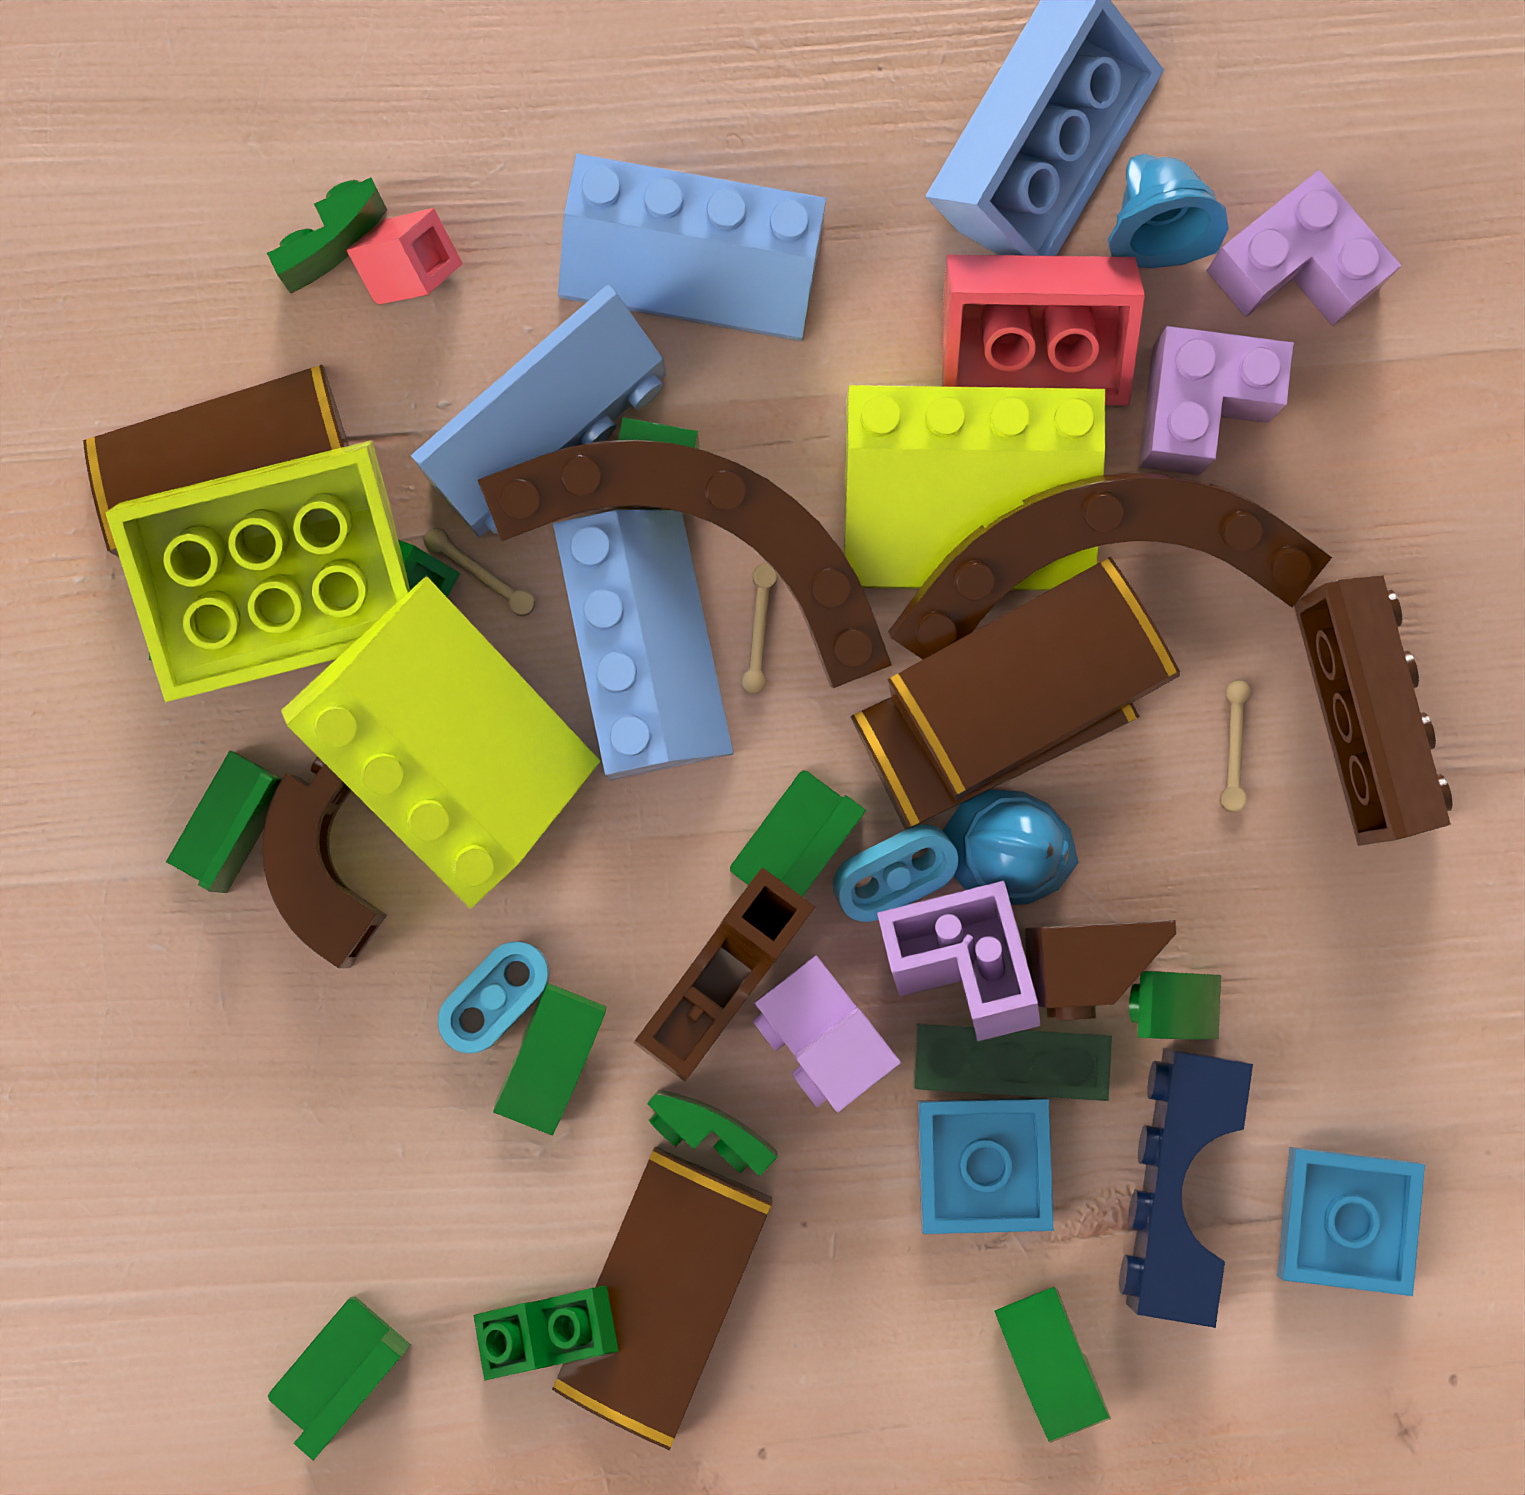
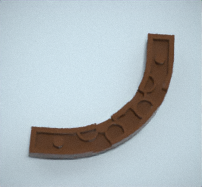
M616 440L567 447L478 479L501 541L568 516L612 506L638 505L666 508L688 513L709 521L732 533L752 547L786 584L806 621L827 680L832 688L892 666L860 581L837 543L820 522L796 499L767 478L739 463L708 451L674 443Z
M1120 473L1094 476L1062 484L1023 500V505L1004 514L987 527L982 525L973 531L933 571L889 629L888 633L891 639L923 660L971 634L1002 597L1034 572L1068 555L1105 544L1129 541L1162 542L1205 552L1240 570L1291 608H1293L1332 557L1276 515L1252 500L1221 486L1173 478L1161 473Z

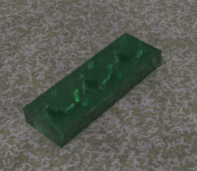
M916 1023L913 1088L918 1090L1109 1101L1112 1036L1022 1030L977 1041L976 1033L972 1026Z

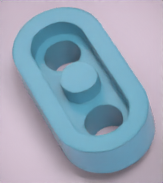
M928 824L916 825L847 859L835 873L832 885L833 893L845 914L850 918L861 922L879 920L878 912L909 905L945 886L957 870L958 853L955 846L940 828ZM928 847L927 852L922 857L912 859L915 852ZM872 876L865 886L855 887L860 880Z
M508 942L494 949L444 1001L440 1008L438 1028L440 1035L447 1045L462 1053H477L490 1048L542 995L546 984L549 983L550 968L541 950L526 942ZM515 961H521L529 968V979L522 986L513 985L507 977L508 967ZM471 1007L479 1009L484 1015V1025L478 1032L467 1030L462 1022L464 1012Z

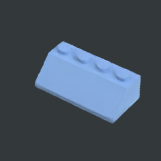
M1040 0L925 197L959 233L998 255L1056 256L1164 69L1111 0Z
M576 153L564 212L558 296L563 299L587 303L609 284L630 311L802 341L824 225L826 198Z
M607 284L410 456L431 485L479 538L489 529L496 534L498 531L481 491L478 479L567 447L607 440L616 429V424L613 421L631 405L635 410L644 407L661 391L663 383L660 380L666 375L663 358L618 294Z
M613 510L553 523L606 777L611 781L733 755L682 512L675 510Z

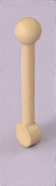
M433 528L426 533L424 544L429 551L444 553L507 599L511 610L516 615L526 616L534 610L535 601L528 591H515L451 544L444 530Z
M768 563L758 565L753 571V582L758 588L749 670L743 674L741 679L743 688L752 694L761 692L766 685V677L761 672L769 594L770 589L774 587L778 578L777 573Z
M1234 680L1226 688V697L1231 702L1228 785L1221 792L1219 800L1222 808L1230 812L1240 811L1247 802L1246 793L1240 788L1244 703L1250 698L1251 690L1249 685L1242 680Z

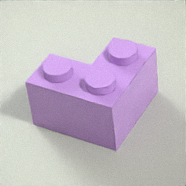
M1318 170L1226 243L1206 271L1245 317L1294 280L1329 323L1334 326L1379 290L1401 267V264L1325 175Z
M1166 326L1152 348L1138 467L1201 475L1216 459L1220 417L1269 423L1287 405L1294 342Z
M1004 881L877 913L891 972L899 996L962 981L977 1041L1041 1026L1038 1001Z
M813 955L755 1001V1005L762 1013L752 1020L775 1051L785 1044L789 1047L800 1064L792 1072L793 1077L817 1108L828 1100L838 1113L901 1063L817 955Z

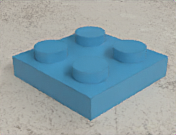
M1048 1098L917 1100L921 1231L923 1234L1054 1231Z
M1289 1147L1277 1277L1284 1281L1413 1296L1425 1165L1412 1161Z

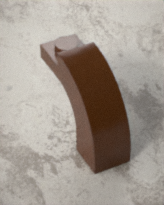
M317 756L310 770L316 776L310 784L300 777L286 773L276 789L269 806L263 832L262 854L264 872L268 888L277 909L298 938L338 969L351 968L387 915L353 892L343 882L334 867L330 854L331 827L338 810L352 790Z
M762 867L723 918L694 962L635 1039L634 1044L686 1082L816 907Z

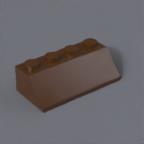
M1383 575L1341 579L1323 584L1299 599L1294 608L1357 845L1398 840L1451 825L1448 811H1451L1453 806L1452 794L1447 780L1442 774L1437 775L1431 753V750L1436 745L1435 731L1429 716L1425 712L1421 713L1414 690L1419 684L1418 668L1412 654L1409 651H1404L1398 631V627L1402 624V610L1397 595L1393 590H1387Z

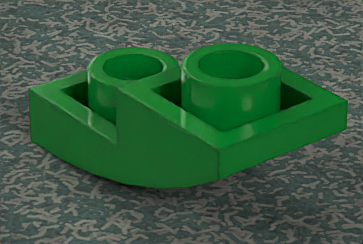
M371 177L362 182L349 180L334 186L327 192L325 199L314 203L324 226L315 231L313 229L295 231L281 240L280 247L267 253L277 276L290 294L311 284L331 271L349 256L346 249L378 224L387 208Z
M1143 971L1140 975V984L1134 983L1132 985L1129 998L1131 1022L1138 1023L1137 1038L1219 1039L1221 975Z
M547 983L522 1036L520 1049L496 1098L493 1113L553 1136L591 1051L605 1016L606 1006Z
M658 1090L647 1102L655 1111L649 1122L675 1147L685 1140L695 1149L713 1131L720 1138L713 1147L739 1173H742L749 1166L757 1175L761 1176L778 1158L777 1151L761 1136L732 1116L702 1101L678 1093Z
M607 1285L473 1315L484 1381L619 1352Z
M1055 1287L994 1310L1018 1373L1048 1442H1054L1111 1419L1088 1358L1081 1350L1059 1291Z

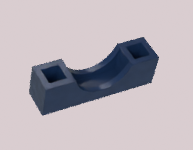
M1163 1048L1162 1060H1154L1152 1062L1148 1077L1147 1095L1148 1099L1156 1100L1152 1126H1143L1138 1146L1139 1164L1146 1165L1143 1190L1133 1191L1129 1207V1228L1137 1230L1133 1256L1125 1255L1123 1257L1119 1276V1292L1122 1295H1127L1126 1304L1137 1315L1216 1328L1225 1261L1207 1250L1190 1230L1182 1206V1186L1190 1163L1203 1147L1222 1135L1244 1130L1253 1064L1165 1048Z

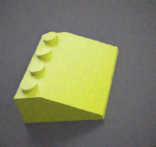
M849 385L845 410L844 555L856 573L862 588L920 589L944 558L980 526L987 527L1004 514L1023 505V500L1062 484L1094 476H1103L1105 462V389ZM1098 546L1081 550L1052 562L1031 574L1011 590L1049 591L1096 565Z
M372 440L121 502L105 512L165 702L335 660L410 591L390 502Z
M427 576L281 710L286 725L470 909L522 861L601 762Z

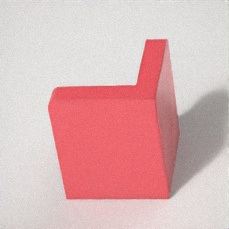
M434 208L384 219L346 249L373 301L377 304L428 295L463 264Z

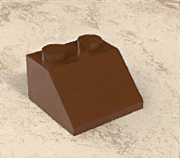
M1176 920L1025 928L1027 965L1038 1006L1047 1008V1017L1056 1018V1020L1096 1018V1006L1114 1005L1176 935Z

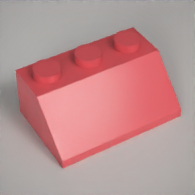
M947 254L943 299L942 387L1105 389V405H1129L1145 299L1136 257Z

